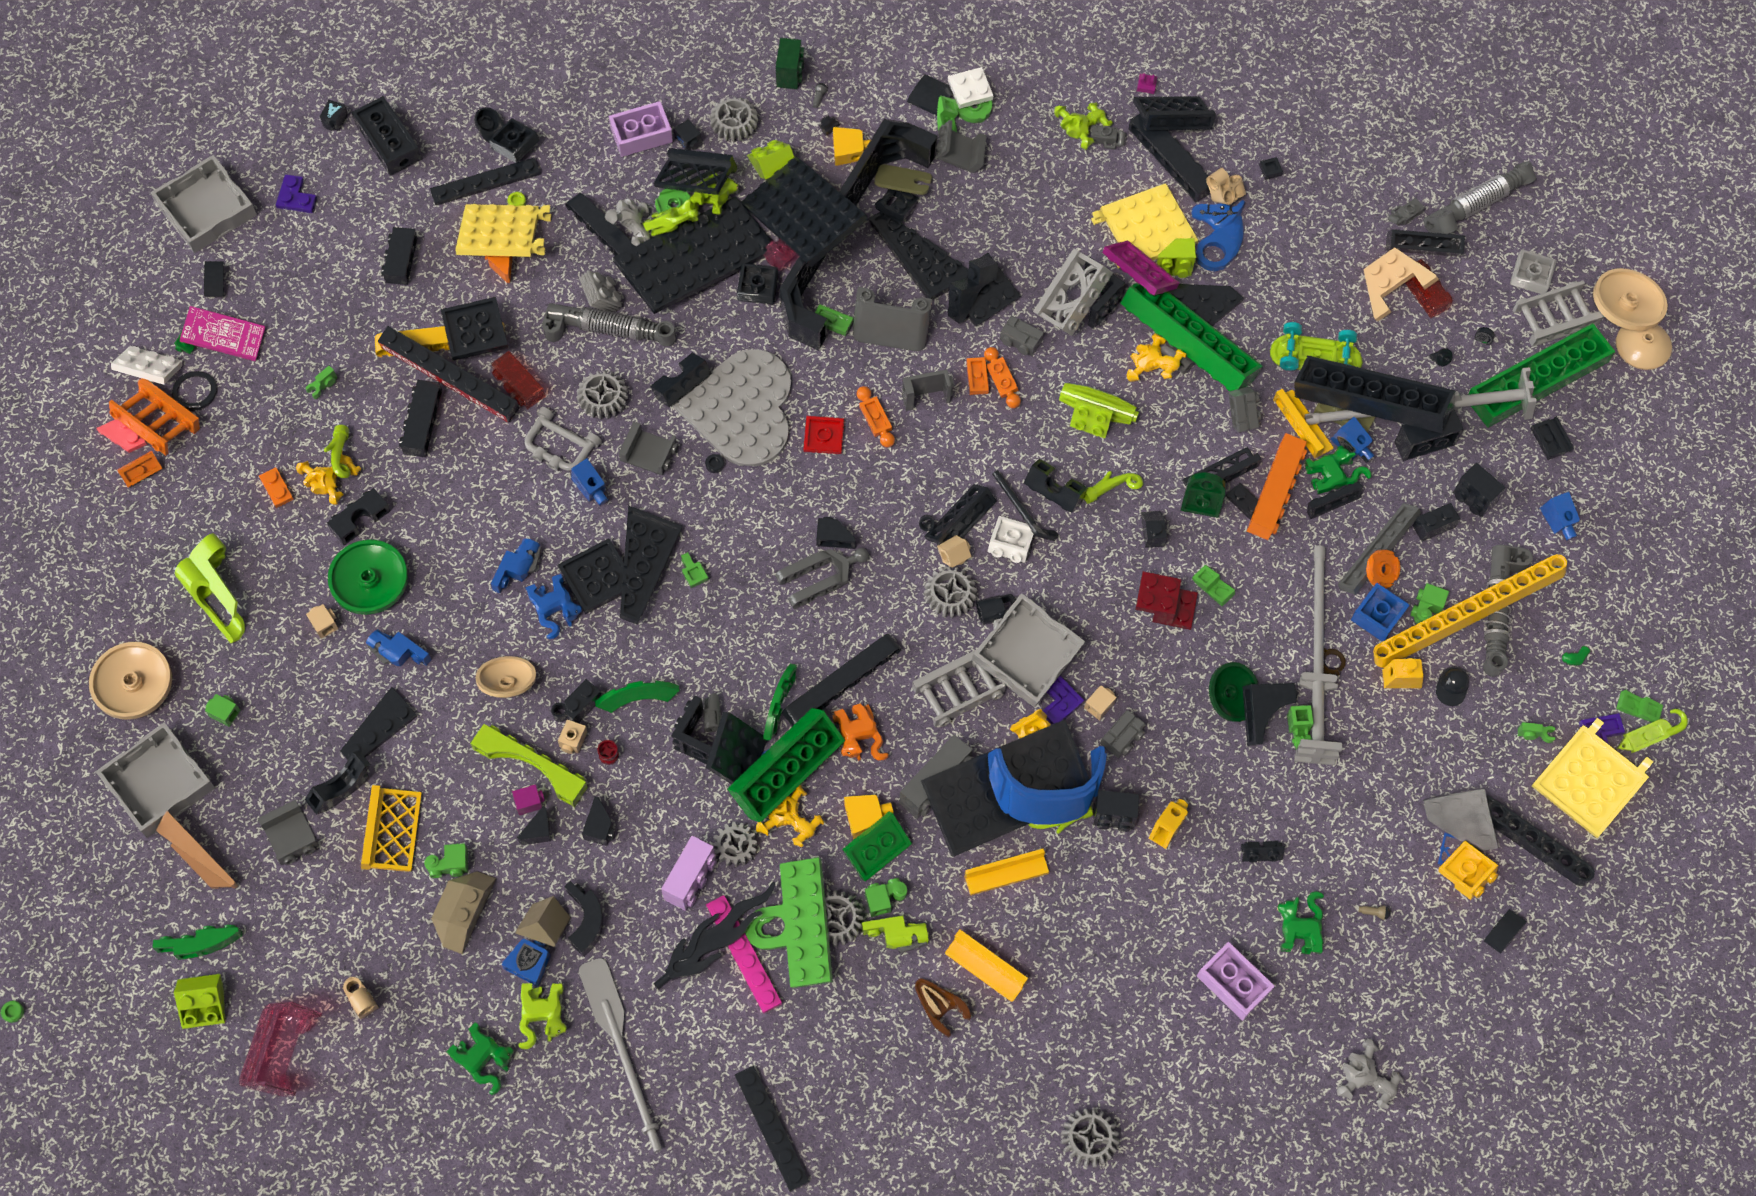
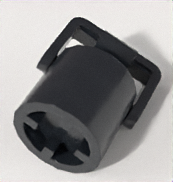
M1012 594L976 601V609L981 625L994 623L996 619H1003L1008 611L1005 610L1003 603L1010 602L1013 605L1016 598Z

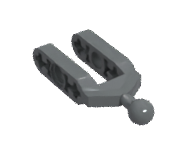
M858 548L855 550L854 555L846 558L832 549L819 551L779 570L775 576L779 584L784 585L830 562L832 563L837 574L804 588L789 597L788 600L792 608L797 609L814 601V598L827 595L847 584L849 565L855 562H866L869 558V553L865 548Z

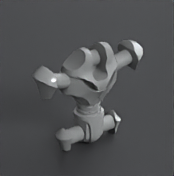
M630 198L625 201L620 200L617 203L616 210L610 209L605 213L607 221L612 224L619 221L624 227L633 232L634 237H632L631 243L635 246L655 237L651 233L649 234L641 224L642 217L649 216L648 204L645 202H640L637 206Z
M1367 1039L1363 1042V1048H1366L1364 1055L1351 1053L1349 1056L1351 1063L1344 1064L1343 1070L1348 1083L1337 1088V1095L1352 1100L1353 1095L1351 1092L1355 1088L1359 1089L1360 1087L1371 1085L1376 1092L1382 1094L1380 1100L1376 1101L1378 1107L1389 1109L1387 1104L1390 1099L1396 1096L1397 1086L1399 1082L1403 1083L1404 1079L1399 1073H1392L1390 1081L1385 1077L1377 1076L1375 1060L1372 1059L1374 1052L1380 1049L1374 1044L1372 1039Z

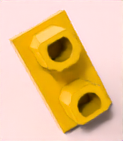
M1038 709L1028 717H1023L1019 722L1011 725L1010 730L1021 738L1051 724L1046 720L1047 715L1041 709Z

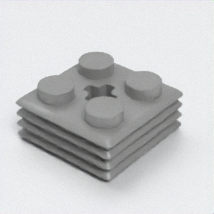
M1521 249L1510 285L1539 294L1546 293L1549 289L1557 260Z
M589 270L579 277L590 307L608 312L611 311V313L617 312L619 307L622 308L621 296L615 290V281L612 277H606L599 272L594 273Z

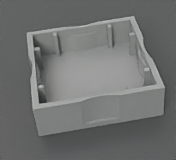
M214 155L195 165L182 176L172 179L150 192L156 205L193 253L198 252L257 215L253 204L242 190L231 181L227 171Z
M1021 593L1005 613L998 626L990 632L975 651L972 660L1035 708L1081 649L1085 641L1063 624L1053 620L1041 607Z
M165 722L141 738L131 749L119 754L95 771L146 838L156 832L165 812L168 811L175 818L215 789Z

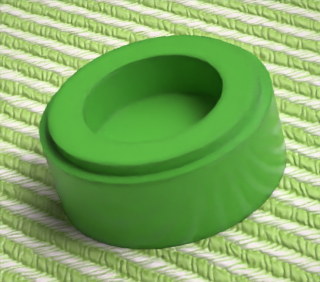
M9 1001L1 1009L2 1018L9 1023L19 1021L24 1014L23 1006L17 1001Z

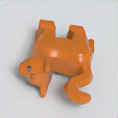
M861 703L854 705L852 712L857 715L858 719L852 721L849 720L843 709L834 711L832 720L839 724L840 734L845 739L841 749L842 756L857 758L858 761L861 760L860 753H862V749L857 741L874 738L875 742L871 746L873 758L877 760L888 758V753H879L878 751L883 743V739L877 729L869 704L862 706Z

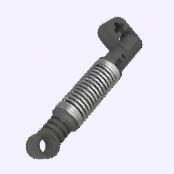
M1531 161L1519 163L1506 174L1496 175L1479 186L1461 194V196L1454 198L1449 205L1424 218L1425 228L1431 233H1452L1458 229L1457 220H1464L1507 197L1513 189L1532 183L1536 180Z
M549 303L542 322L545 338L550 342H556L562 338L566 325L579 327L583 331H594V333H604V335L607 333V335L620 336V338L623 336V338L626 337L632 340L646 338V340L654 341L655 339L662 346H671L676 341L674 325L669 321H662L658 324L653 322L652 324V321L648 322L643 317L595 310V308L592 309L590 307L575 308Z

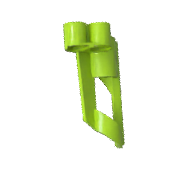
M212 533L207 535L192 550L188 558L183 559L177 565L175 576L197 604L207 613L227 640L233 643L240 640L244 634L245 624L243 618L237 612V600L215 570L225 558L226 546L216 534ZM213 593L232 616L228 626L223 624L205 601Z

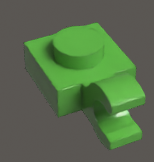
M330 366L326 367L315 377L313 383L306 386V391L310 393L312 390H316L312 396L314 399L319 398L321 389L324 390L335 383L337 379L335 371Z
M688 552L681 555V560L685 566L682 569V573L690 588L708 581V576L700 562L694 564Z
M1522 722L1518 727V736H1523L1526 740H1534L1541 737L1543 741L1552 743L1555 737L1548 736L1547 732L1553 733L1555 727H1543V724Z

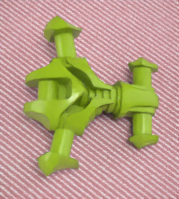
M1097 102L1089 103L1087 109L1091 110V112L1086 116L1078 113L1070 114L1066 111V106H1056L1054 109L1055 116L1057 118L1060 116L1064 118L1060 126L1063 130H1066L1068 136L1075 139L1080 138L1082 140L1081 148L1085 150L1094 143V139L1087 136L1090 125L1102 123L1103 126L1110 127L1113 124L1112 120L1109 121L1106 118L1105 111L1097 107Z

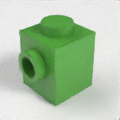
M215 694L213 699L211 698L207 702L205 712L212 719L230 727L241 710L233 703L234 700L226 695L221 697Z

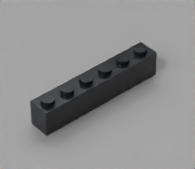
M1140 114L1130 119L1128 129L1196 203L1210 194L1206 182L1207 177L1210 175H1207L1202 166L1194 161L1191 154L1182 148L1179 141L1173 138L1168 130L1145 131L1143 127L1144 120Z

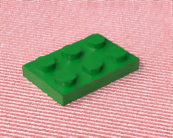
M889 811L842 850L860 878L866 882L912 843L894 814Z

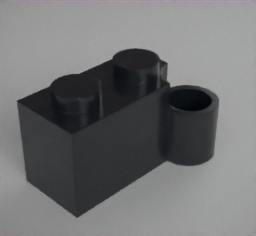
M585 679L564 703L558 702L552 706L551 712L554 720L557 722L570 720L580 723L596 706L595 701L602 696L601 691ZM559 709L565 710L562 715H556L555 712Z

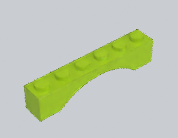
M483 724L470 743L473 750L489 759L513 758L533 765L549 779L555 789L557 798L575 808L588 788L586 779L577 773L573 775L568 772V768L564 765L552 763V760L544 754H536L532 747L526 744L522 746L517 743V739L513 736L501 734L497 727L493 725L489 727Z

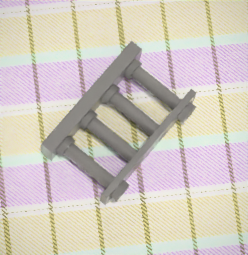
M1584 281L1571 282L1567 286L1527 299L1521 298L1516 302L1512 311L1514 313L1522 311L1533 330L1532 336L1529 339L1532 347L1573 334L1592 323L1595 326L1600 324L1603 319L1602 313L1600 311L1590 312L1579 293L1585 284ZM1572 295L1583 317H1573L1563 297ZM1556 300L1566 322L1557 323L1546 303ZM1539 306L1550 327L1546 329L1540 328L1530 308Z
M976 650L912 682V689L915 694L920 692L925 694L937 716L933 721L935 727L939 725L944 727L951 722V719L990 699L997 700L1004 695L1006 685L1002 683L996 686L990 674L972 660ZM971 666L977 668L989 688L988 691L980 695L966 674V669ZM954 675L959 676L972 699L961 703L949 683V678ZM936 684L942 685L954 708L944 712L931 691L932 686Z

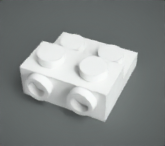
M999 516L989 543L988 552L994 557L1003 556L1010 558L1015 563L1025 562L1034 534L1026 523Z

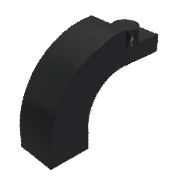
M359 750L352 752L342 770L330 780L313 786L305 801L316 815L332 809L358 790L369 776L366 772L371 764Z
M570 881L564 886L565 890L582 907L584 916L581 925L568 937V940L585 957L594 948L601 936L603 914L599 901L590 889L586 893L578 883L574 885Z

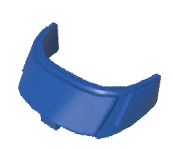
M1099 746L1091 751V779L1084 786L1073 789L1037 790L1025 787L1010 774L1000 748H996L988 753L989 778L996 800L1005 814H1009L1018 821L1036 825L1063 824L1079 819L1088 812L1093 797H1096L1105 769L1107 753H1105L1104 746Z

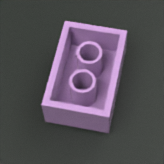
M661 101L609 116L610 128L621 157L673 142L671 128Z
M691 836L661 888L665 901L685 911L688 906H693L697 898L695 894L698 888L702 889L707 880L705 878L707 872H712L717 863L714 846Z
M1229 942L1197 974V977L1242 1021L1275 987Z

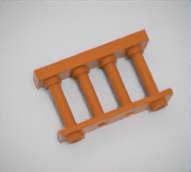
M143 378L138 380V393L119 406L113 400L109 401V413L115 420L122 422L151 444L156 451H160L165 456L169 454L167 442L184 430H189L195 434L200 429L197 416L150 381ZM143 398L152 402L135 416L127 412L129 408ZM156 409H161L165 412L163 416L148 427L141 422L142 419ZM170 419L180 423L162 437L154 432Z

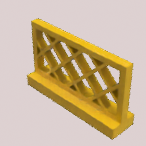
M372 785L361 869L370 870V868L411 872L421 792L385 789ZM384 794L393 795L397 801L388 807L383 801ZM407 797H417L416 804L410 809L402 802ZM400 803L406 812L397 818L391 809ZM388 812L394 821L385 826L380 819L381 816ZM409 814L414 821L412 825L405 828L400 820ZM398 823L403 831L394 837L388 829ZM386 832L392 840L382 846L378 841V836ZM404 834H407L411 839V843L403 848L397 840ZM395 842L401 851L391 857L386 848ZM382 851L389 858L383 864L375 863V856ZM404 853L408 858V866L398 865L395 859Z

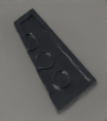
M391 687L340 752L347 760L352 752L357 750L366 758L414 720L417 714Z

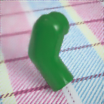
M1582 646L1578 653H1564L1562 661L1567 663V665L1579 666L1591 651L1588 647Z

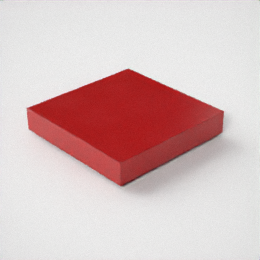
M806 416L803 452L842 454L844 418Z

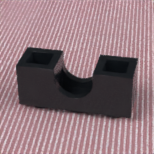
M693 352L678 363L682 370L680 375L673 378L663 375L650 386L656 399L669 408L712 374L706 360Z
M1039 458L1031 466L1023 484L1045 496L1047 500L1058 504L1062 509L1072 513L1081 504L1088 488L1073 478L1064 486L1057 485L1053 480L1055 468Z
M373 488L370 491L364 492L354 503L348 504L342 512L333 515L327 522L330 531L345 546L359 535L357 527L354 525L359 517L368 516L376 523L390 512V508L387 502Z

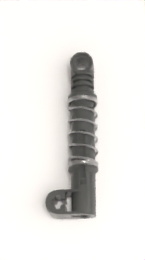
M1508 545L1493 546L1490 578L1487 581V588L1509 578L1510 572L1519 573L1527 569L1533 560L1532 553L1528 549ZM1502 592L1501 594L1507 595V594H1509V593H1507V592ZM1509 605L1488 615V621L1485 622L1488 630L1484 632V640L1487 642L1486 661L1483 664V670L1491 677L1499 676L1508 665L1506 645L1510 639V627L1508 624L1511 622V618L1508 615L1511 613V608ZM1492 662H1496L1499 667L1495 666Z

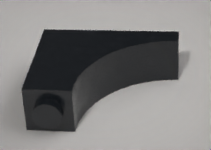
M1295 683L1242 686L1247 746L1264 744V731L1270 717L1279 708L1296 703L1297 690L1295 689Z

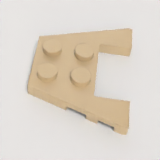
M1393 248L1364 268L1372 311L1376 321H1380L1391 313L1383 297L1412 277L1416 276L1424 289L1439 280L1434 273L1396 248Z

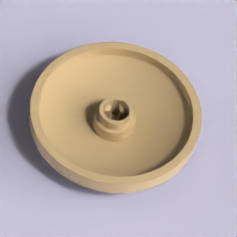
M1630 269L1609 270L1600 276L1593 289L1594 302L1604 317L1619 327L1633 331L1649 330L1656 327L1666 315L1668 305L1664 292L1656 282L1640 272Z
M127 642L110 648L96 661L89 677L90 694L96 705L109 716L118 719H136L153 712L164 702L172 684V671L167 659L158 649L142 642Z

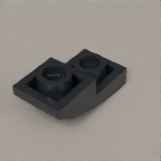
M224 261L204 262L205 298H224Z
M1509 909L1487 935L1484 942L1501 954L1525 926L1527 921Z

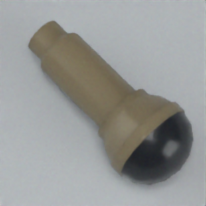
M1384 905L1378 908L1359 906L1358 910L1362 914L1374 915L1382 920L1388 919L1391 915L1389 907Z

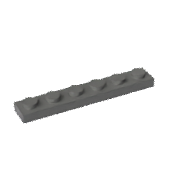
M1405 503L1400 506L1338 583L1340 590L1354 595L1357 594L1368 580L1366 567L1370 556L1377 550L1385 549L1391 551L1421 514L1418 507Z

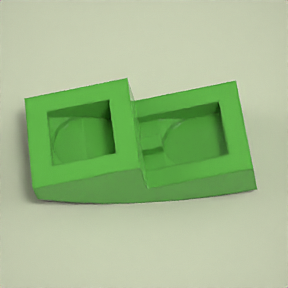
M940 96L937 109L938 131L941 125L952 120V131L957 132L954 119L958 115L956 100Z
M1206 565L1192 577V580L1221 606L1226 604L1235 595V590L1220 580V575Z
M1624 690L1620 693L1616 709L1649 722H1654L1660 719L1663 705L1648 697L1640 698Z

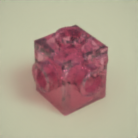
M779 239L777 242L771 241L765 247L767 251L763 256L770 265L778 267L779 271L796 254Z

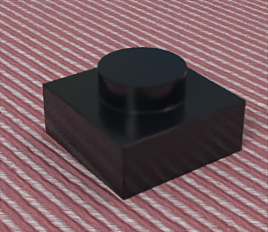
M1277 157L1260 161L1259 167L1265 180L1282 176L1283 170Z

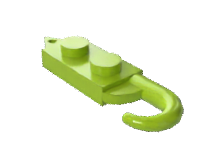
M1672 709L1670 713H1676L1681 717L1680 724L1672 727L1667 720H1656L1624 734V738L1617 749L1634 753L1678 734L1686 729L1688 725L1687 715L1680 709Z

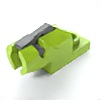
M903 916L862 922L863 935L877 937L880 935V932H884L886 948L898 949L900 953L928 944V933L925 923H908V926H905Z

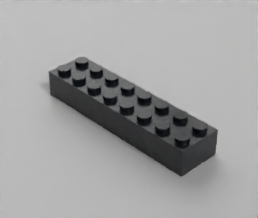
M1309 355L1294 382L1296 398L1443 433L1455 405V390Z

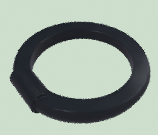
M201 371L183 374L175 381L172 388V398L189 411L201 410L207 407L217 394V384L214 378ZM198 376L209 381L211 390L203 401L199 403H185L179 398L178 389L186 379Z

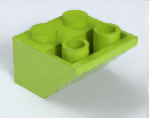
M773 140L768 142L766 147H757L751 150L752 153L748 154L747 157L760 178L766 180L785 166L789 160L794 158L790 145Z
M1176 238L1159 253L1156 264L1171 276H1178L1179 278L1191 276L1196 259L1195 239Z
M220 974L177 980L174 997L182 1029L225 1023L224 988Z

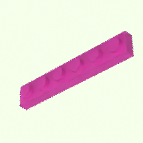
M725 895L706 904L711 916L717 913L720 914V918L715 922L716 925L732 909ZM738 921L736 922L734 928L740 925ZM744 933L738 941L728 946L764 1014L781 1005L782 1002Z

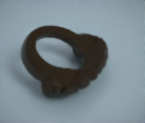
M1324 648V660L1328 655H1336L1340 658L1341 665L1338 668L1328 667L1324 661L1323 674L1339 676L1346 665L1344 655L1336 649Z

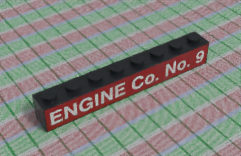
M390 326L386 327L378 339V343L383 350L509 423L518 411V403L513 398Z

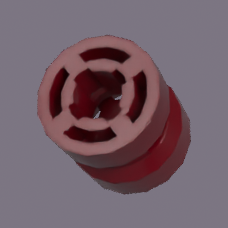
M604 740L598 745L597 751L600 761L606 765L616 763L619 758V752L615 742Z

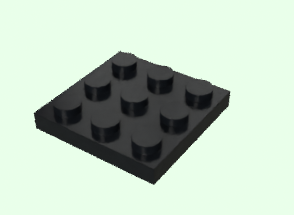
M496 297L440 309L453 361L508 348Z
M609 538L557 565L585 614L620 597L622 594L624 562Z
M723 712L706 768L732 785L761 757L766 741L763 739L764 735L730 712Z

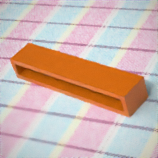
M1285 433L1246 532L1266 540L1270 538L1271 534H1276L1279 524L1276 522L1278 519L1281 520L1285 509L1282 506L1283 504L1286 505L1291 494L1288 493V490H1292L1296 479L1293 477L1294 474L1298 475L1302 465L1299 464V461H1303L1307 450L1304 449L1307 441Z

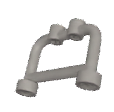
M545 407L539 409L537 412L539 418L525 437V446L533 453L532 458L540 463L543 459L548 461V467L555 471L559 468L571 471V468L585 460L593 447L598 448L602 442L593 433H589L583 439L551 422L550 420L554 414ZM542 425L583 447L573 463H566L560 457L549 454L542 447L533 445L532 440Z

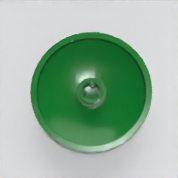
M362 540L348 545L335 556L328 571V586L335 601L347 611L361 615L376 614L390 608L403 595L408 582V570L402 555L390 544L379 540Z

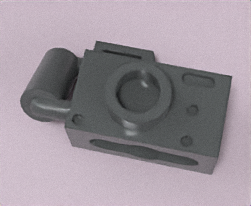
M1092 125L1091 138L1094 139V144L1100 143L1103 144L1104 149L1115 150V146L1122 147L1125 145L1126 132L1123 130H1117V127Z
M1414 198L1404 206L1399 205L1391 211L1392 214L1388 217V221L1397 225L1402 223L1405 226L1422 214L1425 207Z

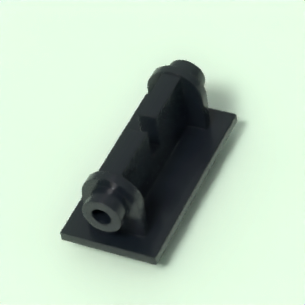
M1278 840L1263 842V847H1260L1259 842H1245L1241 844V852H1243L1242 862H1276L1283 860L1285 846H1283L1282 842H1278Z

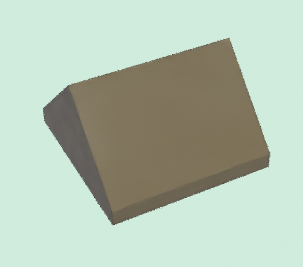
M552 896L531 905L517 928L516 934L555 947L571 917L556 898Z

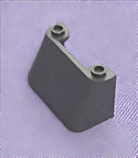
M858 287L853 323V337L856 341L910 351H921L925 348L931 322L932 299L917 298L913 301L911 309L874 303V292L868 288Z

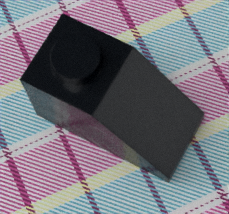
M1141 512L1145 548L1164 547L1167 533L1165 520L1161 512Z
M832 517L818 518L816 546L855 549V537L838 519H833Z
M594 797L582 836L584 840L607 846L608 841H612L614 838L615 829H613L612 821L599 797Z

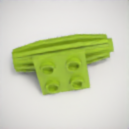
M1065 383L1059 397V401L1074 408L1070 427L1102 438H1106L1110 422L1131 425L1132 422H1136L1139 414L1136 411V406L1115 395L1088 386Z

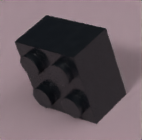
M1476 462L1460 478L1453 494H1455V498L1459 502H1464L1469 506L1473 514L1483 517L1497 504L1506 487Z
M1098 790L1094 804L1093 825L1102 830H1107L1110 827L1118 828V831L1121 832L1133 830L1138 818L1139 794Z

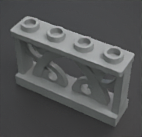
M1073 249L1033 312L1072 336L1113 272L1078 250ZM1087 262L1090 266L1084 270L1083 266ZM1092 270H1097L1095 274L1087 275ZM1081 282L1080 297L1067 303V290L1069 287ZM1053 312H1057L1056 320L1051 318ZM1062 313L1064 318H1066L1063 323L1061 321Z

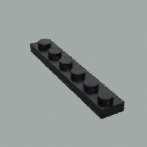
M533 157L432 187L430 191L435 206L538 176L540 171Z
M754 1065L735 1074V1078L789 1192L808 1184L809 1180Z

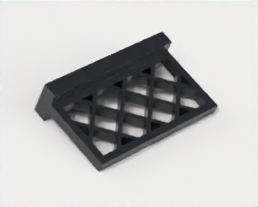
M1200 96L1134 97L1133 99L1134 105L1144 120L1143 127L1145 131L1209 130L1213 127L1216 113L1214 110H1208Z
M669 148L667 151L669 158L653 184L657 188L718 195L730 173H735L738 168L733 155ZM671 165L677 166V167H675V168L669 170V168L671 167ZM686 168H693V169L688 170V171H686V172L684 171V169H686ZM701 170H708L702 174L699 172ZM682 171V174L673 178V174ZM717 172H724V173H722V174H720V175H717V176H716V174H715V173H717ZM698 173V176L688 179L689 176ZM711 175L714 176L713 178H711V179H709V180H707V181H704V178H706V177H708V176H711ZM671 177L670 180L662 182L663 179ZM685 178H686V180H687V181H685V182H683V183H681V184H677V183H676V182H678V181H680V180H683V179H685ZM700 180L703 182L697 186L692 185ZM717 182L715 188L707 187Z

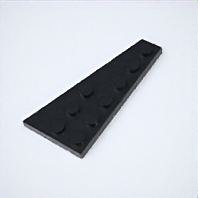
M882 212L869 217L870 224L926 298L933 300L948 292L951 282L968 278V269L960 261L952 259L947 255V252L927 238L919 236L917 231L912 228L909 229L902 224V221Z
M629 505L620 618L638 625L682 531V526Z

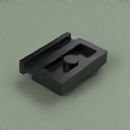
M1557 417L1531 426L1530 429L1547 460L1573 451L1574 447Z

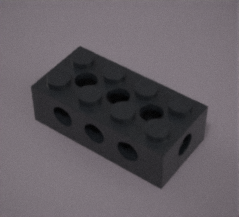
M384 96L351 112L355 125L390 176L422 159L418 146Z

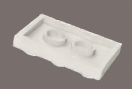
M129 346L111 363V370L160 384H165L182 367V360L157 354L153 351L143 350L136 346Z

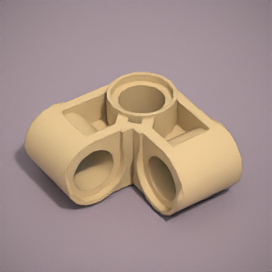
M1223 168L1218 169L1206 179L1213 202L1230 205L1246 194L1242 177L1240 175L1229 177Z
M350 977L345 981L343 985L344 992L360 1020L379 1008L370 992L367 991L364 984L358 978ZM353 984H359V989L355 990L354 993L349 992Z

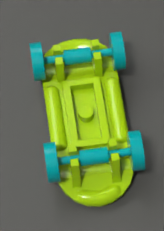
M1288 322L1283 326V333L1285 335L1277 338L1270 348L1272 361L1282 369L1289 371L1301 370L1308 355L1359 368L1362 367L1363 363L1359 350L1354 346V343L1357 341V333L1353 330L1340 331L1338 334L1339 341L1299 336L1302 333V325L1296 322Z

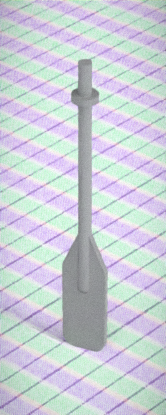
M600 958L592 960L580 966V978L596 1023L615 1041L645 1125L641 1129L642 1133L648 1134L654 1153L662 1150L656 1133L659 1126L658 1123L652 1122L622 1038L624 1024L622 1003L607 962Z

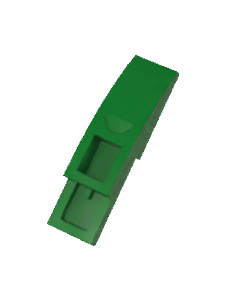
M225 925L224 928L204 926L203 929H196L195 938L192 935H183L178 939L163 936L159 940H153V949L157 953L173 952V955L178 960L191 959L211 954L227 947L241 938L243 932L236 925Z

